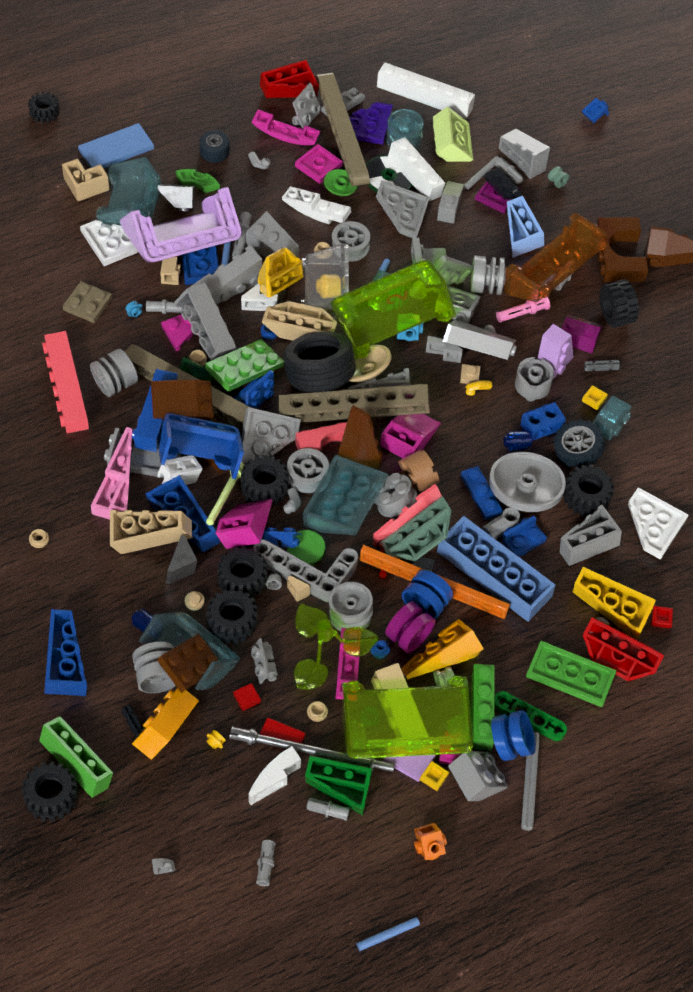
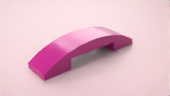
M257 110L252 120V124L266 134L293 144L315 145L320 134V130L308 126L300 129L273 119V114Z
M341 628L336 699L356 701L361 630Z

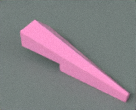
M126 427L105 470V478L91 504L93 515L110 520V510L118 512L127 510L132 428Z

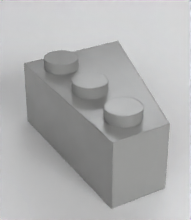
M514 129L500 137L499 149L529 179L546 171L550 151L549 146L518 129Z
M267 211L246 231V246L251 245L257 253L264 257L283 247L289 249L297 258L299 256V245Z
M601 504L596 512L592 515L589 514L585 521L580 525L577 524L561 537L560 554L569 566L620 546L622 531Z

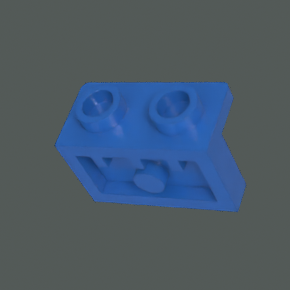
M532 516L524 518L515 527L507 528L503 533L502 544L515 555L521 557L546 542L547 537L535 524L537 518Z

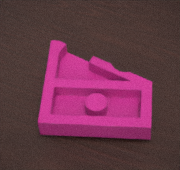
M182 315L161 322V327L176 351H179L181 345L193 335L190 322L184 320Z

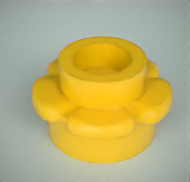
M215 730L210 734L207 733V738H209L207 743L214 749L217 747L222 749L226 741L224 737Z

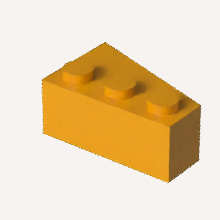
M178 688L175 691L170 689L163 698L166 700L165 703L161 702L153 711L155 713L154 717L150 716L143 724L145 728L132 743L151 760L171 740L199 700L187 690L181 693Z

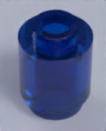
M525 430L509 431L503 437V443L508 450L527 449V447L532 446V436L530 432Z
M144 608L140 611L136 610L132 615V625L148 636H156L162 627L160 619Z

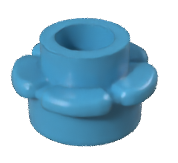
M137 301L130 302L125 308L129 317L139 316L142 312V304H139Z

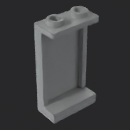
M115 428L114 434H111L109 438L110 447L106 449L104 455L107 466L123 435L120 434L119 428ZM132 439L130 472L158 477V471L161 467L159 448L157 453L135 448L134 440ZM178 453L176 458H180L182 453Z

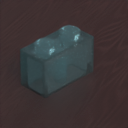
M613 395L593 421V424L598 425L599 429L602 430L604 438L611 441L614 435H619L622 430V424H627L631 418V405Z

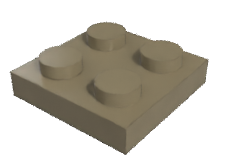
M80 281L64 303L63 311L95 323L112 300V294Z

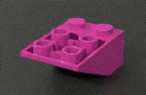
M425 414L398 415L391 420L382 432L380 447L401 458H405L420 449L422 451L441 423Z
M266 499L239 504L220 519L216 530V535L224 547L229 549L261 543L273 500Z

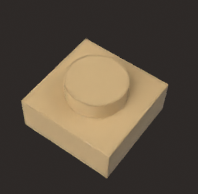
M462 364L460 383L468 384L479 381L480 366Z

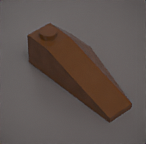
M651 226L644 252L647 265L665 267L693 263V240L689 239L688 235L682 234L681 236L675 234L672 229Z

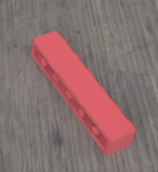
M63 331L44 335L45 343H42L44 354L48 353L49 356L45 358L47 368L52 369L49 372L51 383L55 382V386H52L54 397L59 399L56 401L58 412L62 411V415L59 416L61 427L65 426L66 433L89 429L88 419L67 333Z

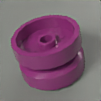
M414 601L409 602L396 613L385 631V635L393 642L399 641L398 646L407 654L416 650L428 638L436 623V620L428 613L422 614L423 609Z

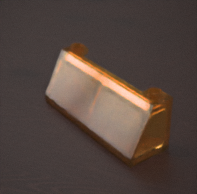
M577 212L573 213L569 218L572 220L568 227L565 225L562 234L523 266L520 267L518 264L514 265L512 263L506 268L504 292L510 296L539 302L542 298H546L555 287L598 251H602L607 245L608 233Z

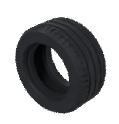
M314 332L293 340L283 354L288 382L296 389L304 392L318 393L339 388L346 384L356 371L351 341L344 335L335 332Z

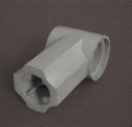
M507 508L501 516L483 526L482 530L496 540L503 535L507 528L515 527L519 524L520 513L517 509Z

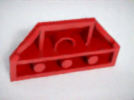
M593 617L583 633L591 660L617 670L615 675L627 681L655 674L665 656L638 639Z

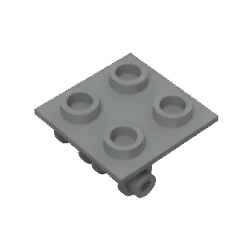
M311 83L292 102L296 112V116L292 118V123L294 125H301L303 129L321 111Z

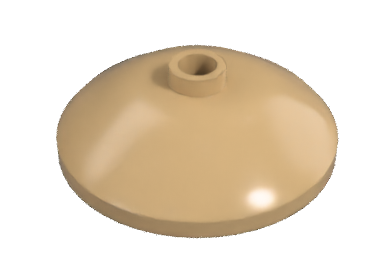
M369 345L355 350L356 371L349 381L364 382L380 375L391 361L392 355L390 350L383 345Z

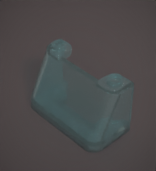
M143 157L111 164L107 176L109 182L114 186L108 208L105 206L98 207L96 212L97 219L102 221L103 224L121 226L120 219L132 211L139 210L142 216H150L152 220L159 194L158 185L161 184V180L148 159Z

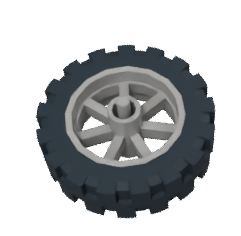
M578 419L575 422L574 420L569 421L567 425L566 423L563 424L562 428L557 430L556 436H554V449L561 463H565L568 467L575 466V468H580L582 465L588 467L589 464L596 463L597 459L602 457L605 443L602 430L599 429L598 425L592 424L589 420L583 421V419Z

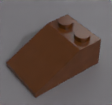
M151 381L153 419L164 420L165 415L168 413L202 420L213 418L211 381Z

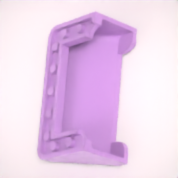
M228 187L222 188L215 195L205 198L202 201L203 213L155 226H153L150 216H142L139 210L132 211L120 219L123 231L148 263L229 243L239 239L242 233Z

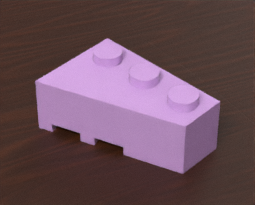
M553 324L542 336L537 360L544 359L552 365L554 379L558 374L561 375L566 365L574 356L572 336Z

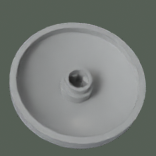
M514 452L502 456L493 464L489 476L490 488L502 503L511 508L526 512H539L554 507L562 499L566 487L565 476L553 461L542 455L530 452Z

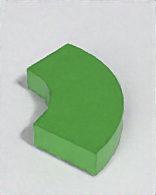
M195 169L176 171V176L181 185L195 186L204 194L220 189L218 181L208 173L197 172Z

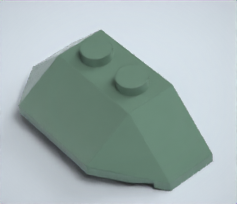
M442 496L382 540L380 543L386 554L395 558L416 561L445 540L448 535L452 511L445 498Z

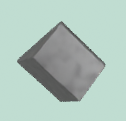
M183 535L179 539L167 571L166 583L168 584L195 573L197 559L186 537Z

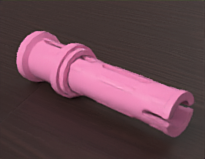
M543 294L539 298L528 299L524 304L496 312L498 322L501 323L528 313L536 314L537 311L550 309V301L547 295Z

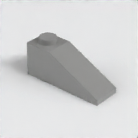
M447 181L439 204L438 221L454 224L464 184Z

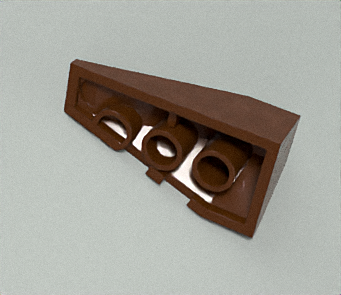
M355 405L351 407L338 452V464L343 469H348L351 472L380 469L382 453L377 449L379 443L372 433L374 427L370 414Z

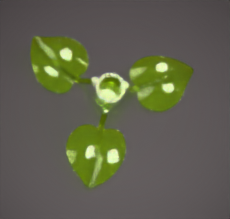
M300 604L296 614V629L304 637H312L317 633L318 653L316 663L313 660L307 659L296 665L294 679L297 688L311 690L321 686L326 681L328 669L324 665H319L323 642H328L335 636L341 643H344L343 648L347 654L358 657L365 655L378 642V636L367 629L352 627L344 631L343 639L339 636L337 630H333L332 623L328 620L325 612Z

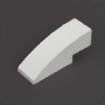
M293 746L280 753L260 773L249 792L250 805L287 785V775L301 768V758Z

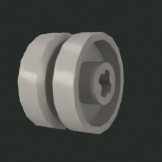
M345 582L332 590L329 595V615L332 625L339 631H341V628L363 631L369 627L373 620V597L365 585L357 582Z

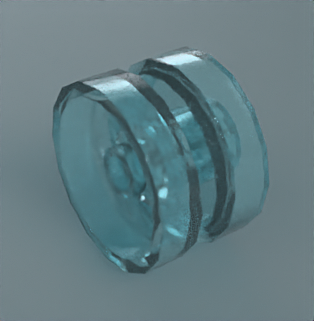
M400 109L391 113L387 121L386 141L391 147L392 142L405 137L415 149L420 147L424 128L422 116L410 109Z

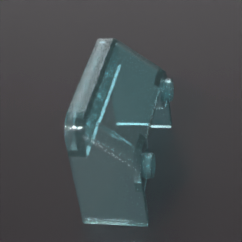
M184 612L155 614L139 639L141 643L167 642L175 648L199 633L219 660L212 661L195 687L198 691L213 688L240 660L234 651Z

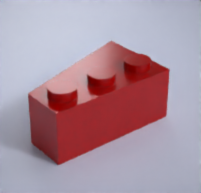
M307 60L261 73L260 87L266 98L298 97L309 83L312 84L316 97L318 96L319 84Z

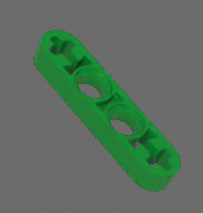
M500 691L495 694L494 709L509 717L510 713L515 712L516 708L522 707L525 709L534 731L554 741L564 739L567 726L561 720L507 692ZM505 699V703L499 704V701ZM513 703L512 710H509V706ZM541 717L544 720V724L536 725L533 719ZM548 722H549V723H551V724H550V726H549V728H548V730H547V729H545V728L547 727V724H548ZM557 727L560 728L558 734L554 733V729H557Z

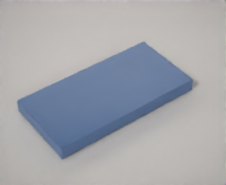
M139 123L78 146L79 152L90 168L98 165L106 168L154 149V144Z

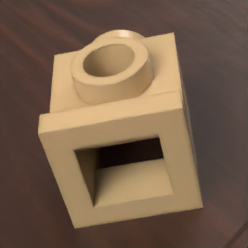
M177 257L162 260L161 284L179 285L181 265L178 264Z

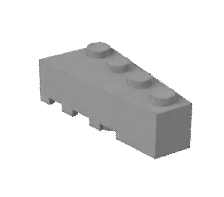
M249 245L245 248V253L242 255L236 254L232 257V262L226 266L224 264L220 265L213 275L209 273L192 286L206 283L217 305L258 284V274L262 267V258Z

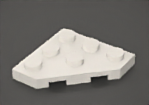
M95 220L80 226V231L103 266L138 253L120 225L112 224L110 226L103 224L102 221Z
M637 488L629 500L628 506L643 550L661 560L687 520L688 514Z

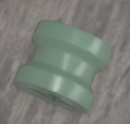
M557 166L550 171L548 179L554 182L557 188H560L567 183L569 175L563 172L560 166Z

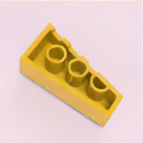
M585 567L582 568L573 588L574 594L626 634L636 639H639L656 602L651 597Z

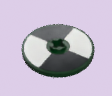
M388 155L377 156L367 162L366 167L370 183L367 185L373 191L378 192L381 180L407 190L411 189L412 184L390 160Z

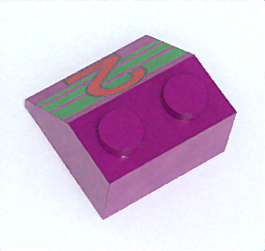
M567 315L562 330L572 336L573 348L593 353L602 325Z

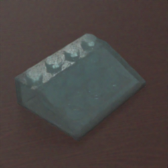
M335 455L303 512L304 526L321 533L357 535L388 474Z

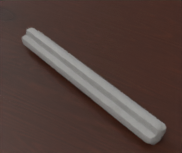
M534 732L536 751L534 755L526 756L521 828L527 831L533 829L540 736L537 732Z

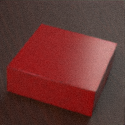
M654 606L652 609L651 626L671 629L673 608Z
M252 683L233 692L242 711L261 703V699Z

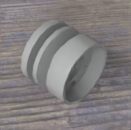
M474 255L472 264L474 270L471 274L470 291L473 293H483L484 287L488 286L489 294H492L493 287L496 286V295H501L506 279L505 258L500 257L498 265H496V257H492L489 265L487 264L486 256Z
M119 348L108 353L106 356L107 360L101 357L98 361L90 364V370L95 382L107 397H112L115 393H119L122 390L121 386L128 388L138 381V376L131 360Z
M152 642L140 646L133 652L132 658L135 671H137L136 678L139 690L145 693H160L176 686L157 661L161 655L174 648L172 644Z

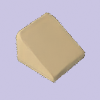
M292 576L287 578V588L297 602L310 595V586Z

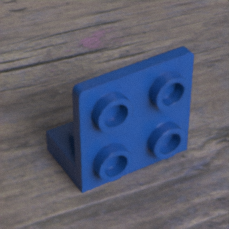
M270 370L262 378L253 380L233 398L251 408L259 409L261 404L265 400H269L274 394V372Z

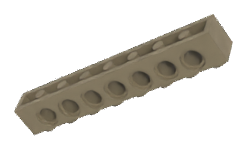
M428 384L354 390L342 389L340 391L318 393H288L279 395V414L301 419L300 423L348 419L353 405L369 413L370 417L430 413Z

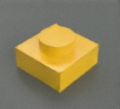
M592 385L583 396L582 402L598 410L607 399L608 394Z
M431 761L421 775L420 781L438 791L449 776V772Z

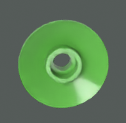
M335 169L325 175L324 185L333 194L347 196L354 193L357 189V186H351L346 170Z

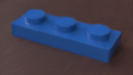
M476 466L462 471L460 476L484 520L502 515L503 510L480 468Z

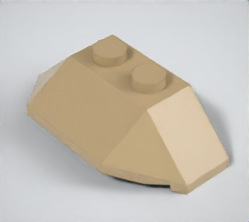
M290 301L275 306H268L262 323L279 338L292 341L314 332H335L337 321L333 320L324 309Z

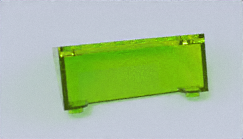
M429 260L417 262L331 301V307L345 337L353 345L356 360L367 357L371 351V345L435 317L439 321L447 322L457 316L445 279Z
M453 676L447 681V686L364 690V686L358 681L342 683L343 732L346 751L349 757L362 759L458 754L472 751L473 734L467 677Z

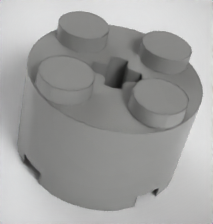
M535 357L524 359L519 364L514 385L517 392L525 397L527 401H535L547 396L553 381V367L544 359L537 360Z

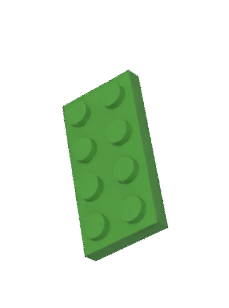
M260 339L207 362L205 369L227 391H231L264 376L270 370L274 371L283 367L284 360Z
M540 641L526 677L603 707L617 670Z

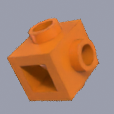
M435 823L414 829L417 840L414 841V846L417 854H421L425 860H434L439 858L440 855L446 854L444 846L447 845L445 835L443 832L441 833V830Z

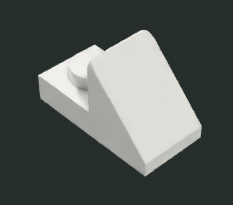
M257 284L242 295V310L266 311L268 306L277 305L278 294L271 298L266 297L264 294H260V286Z

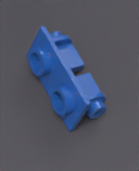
M265 528L262 540H266L277 547L279 546V540H281V547L295 548L300 544L297 535H302V533L295 532V528H284V532H277V528Z

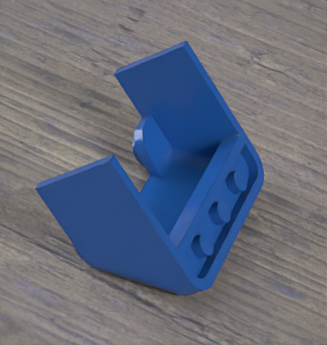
M168 413L164 417L159 446L161 465L165 466L166 459L176 458L178 453L213 459L219 469H229L232 479H236L244 454L240 433L236 427Z

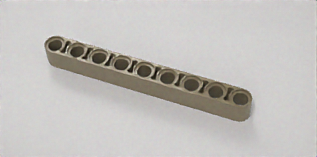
M334 73L316 75V80L319 84L318 90L352 187L367 185L370 183L369 173Z
M134 344L129 345L124 351L131 360L136 373L152 381L156 369L178 373V380H199ZM211 386L213 415L243 431L245 412L249 406Z

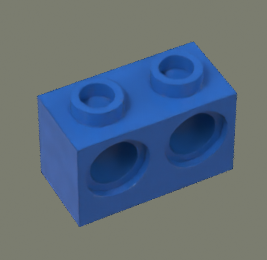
M554 402L545 404L535 410L526 411L522 414L520 425L529 440L534 441L557 432L565 424L566 418Z

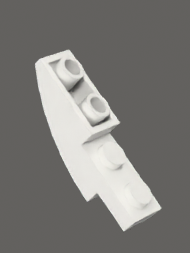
M291 186L282 196V200L297 211L326 224H330L332 220L343 223L351 213V207L322 200L318 193Z

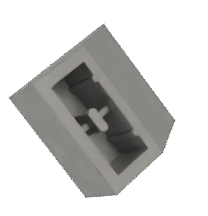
M465 751L448 765L468 801H481L508 788L505 776L499 771L494 757L489 752Z

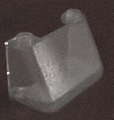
M339 244L306 254V257L302 258L303 269H305V299H301V304L322 308L332 318L347 319L349 301V244Z

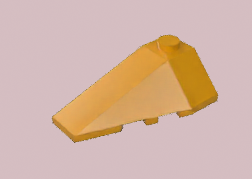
M458 619L438 634L440 638L434 643L429 642L425 646V652L416 654L401 670L403 675L410 679L475 658L484 648L473 630Z

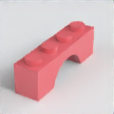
M340 422L331 426H321L312 430H302L296 433L295 444L297 450L312 448L321 452L323 447L331 442H342L347 422Z

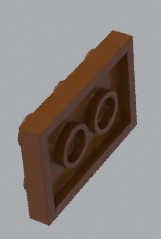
M199 633L157 659L181 693L218 671L223 666Z

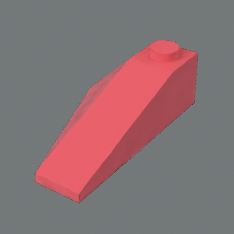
M434 484L415 498L417 500L416 503L410 508L405 506L396 520L394 518L390 519L373 535V545L379 546L382 540L441 498L442 495L438 486Z

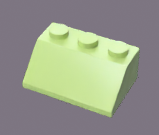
M449 107L434 115L433 128L436 154L447 162L472 161L473 153L469 123Z

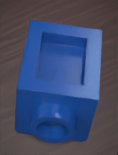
M595 98L582 110V113L594 124L604 114L606 116L609 115V106L605 101Z

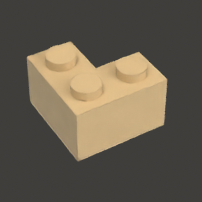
M78 159L62 164L64 180L77 201L109 190L108 176L101 165L84 170Z

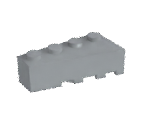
M206 283L187 288L174 302L176 308H181L183 312L181 315L184 320L190 322L191 331L200 337L199 343L210 360L232 352L236 348L234 339L231 337Z

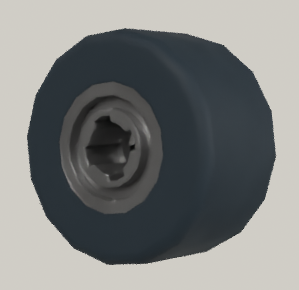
M217 130L205 132L199 140L201 157L212 163L225 160L230 153L229 137Z

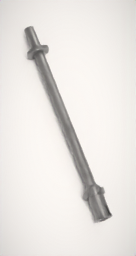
M232 726L229 739L247 742V745L258 742L285 749L293 746L295 751L368 766L372 771L373 768L393 772L395 765L375 760L376 754H373L371 759L260 735L252 728L247 730Z

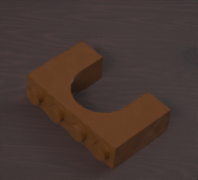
M598 217L593 231L594 235H597L595 244L596 248H599L598 261H601L600 275H603V281L616 282L625 279L628 282H645L648 273L646 257H623L616 254L610 247L611 244L616 242L639 241L641 234L639 217Z

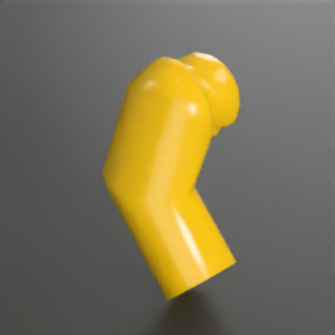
M480 380L468 383L465 387V393L473 396L476 393L475 390H490L492 382Z

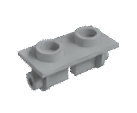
M260 638L252 647L251 655L255 661V674L258 676L259 684H262L265 679L275 681L278 673L275 662H268L274 660L272 646L269 642L262 643Z

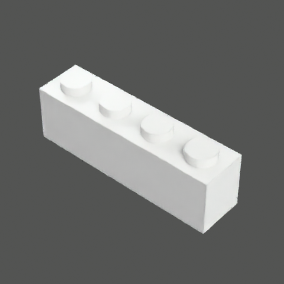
M405 137L392 142L388 157L421 195L430 197L429 202L441 197L445 182Z

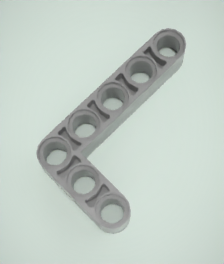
M261 540V543L253 545L254 552L264 551V553H261V557L264 556L268 570L279 574L286 580L289 576H292L310 586V594L325 602H329V595L335 587L348 582L358 565V553L351 548L344 549L325 574L266 540Z

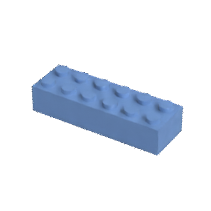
M465 516L448 531L447 538L438 544L437 553L497 599L510 604L509 608L527 622L553 596L556 586L553 582Z

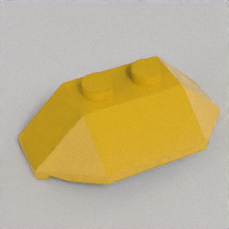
M286 247L267 256L258 274L260 292L266 297L271 298L302 279V260L297 258Z

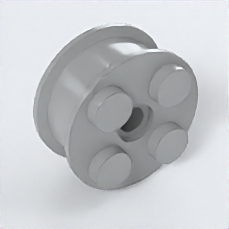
M347 221L340 223L332 232L331 248L333 253L342 261L353 262L363 259L369 252L370 232L363 224Z
M304 448L294 452L287 462L289 484L302 493H314L321 490L326 485L329 477L327 457L322 452L312 448Z
M394 473L373 486L371 497L373 502L378 505L380 514L392 518L398 517L405 506L410 508L416 503L417 492L411 487V481L407 476Z

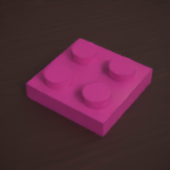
M319 144L295 161L296 168L319 184L324 181L325 175L329 171L343 166L342 160Z

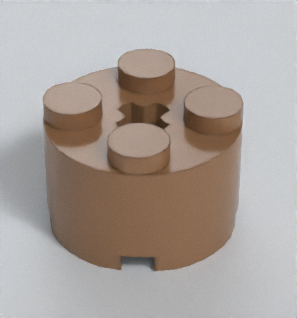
M420 449L398 461L402 469L400 474L410 479L411 487L417 493L439 483L437 471L433 473L432 466L434 464L424 450L421 451Z

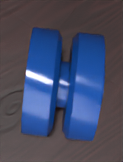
M419 570L411 580V583L402 592V599L405 605L414 601L423 609L422 614L428 613L435 620L444 610L443 607H446L453 598V591L447 582L437 574L427 570Z
M524 710L511 712L509 717L506 714L493 717L491 724L492 736L496 750L503 761L516 759L518 754L521 757L534 755L536 751L535 735L530 719Z

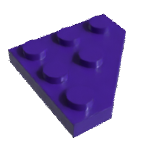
M376 102L371 104L370 108L365 110L362 108L352 113V116L349 118L357 140L383 145L393 105Z

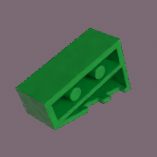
M309 756L305 782L363 815L372 769Z

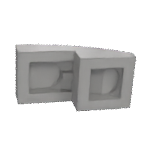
M428 336L427 353L443 355V361L461 363L462 348L444 342L441 338Z

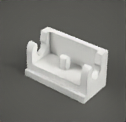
M192 455L166 460L165 466L161 465L158 471V478L164 475L162 482L164 484L180 475L186 485L196 483L202 467Z

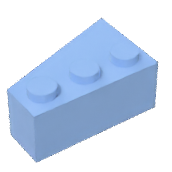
M520 196L507 201L512 258L544 246V232L524 197Z

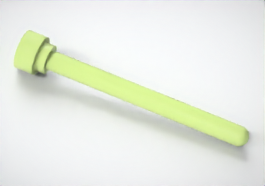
M241 462L236 479H232V475L230 476L206 520L208 525L214 524L236 481L241 478L244 463Z

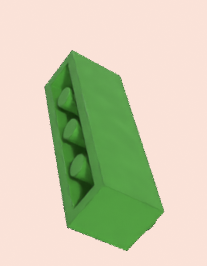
M474 664L471 675V749L492 750L494 743L491 729L494 717V665Z
M60 716L43 725L39 741L59 763L64 765V768L68 767L71 770L75 780L92 798L109 788L113 772Z

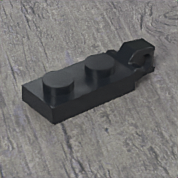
M499 167L485 173V180L504 200H513L523 196L520 193V189Z

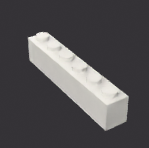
M385 62L378 72V88L440 110L449 107L465 119L468 118L473 109L475 98L473 93Z

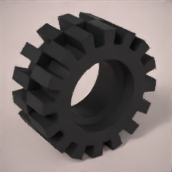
M41 92L40 95L36 93V96H31L32 99H29L28 106L33 120L35 119L36 122L41 120V123H44V121L48 123L50 119L54 121L60 113L59 102L54 94L50 95V92H47V94ZM48 106V108L41 109L40 107Z

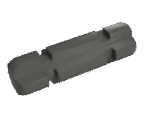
M618 359L611 360V362L609 360L584 362V370L586 372L592 371V369L594 371H609V369L619 370L620 368Z

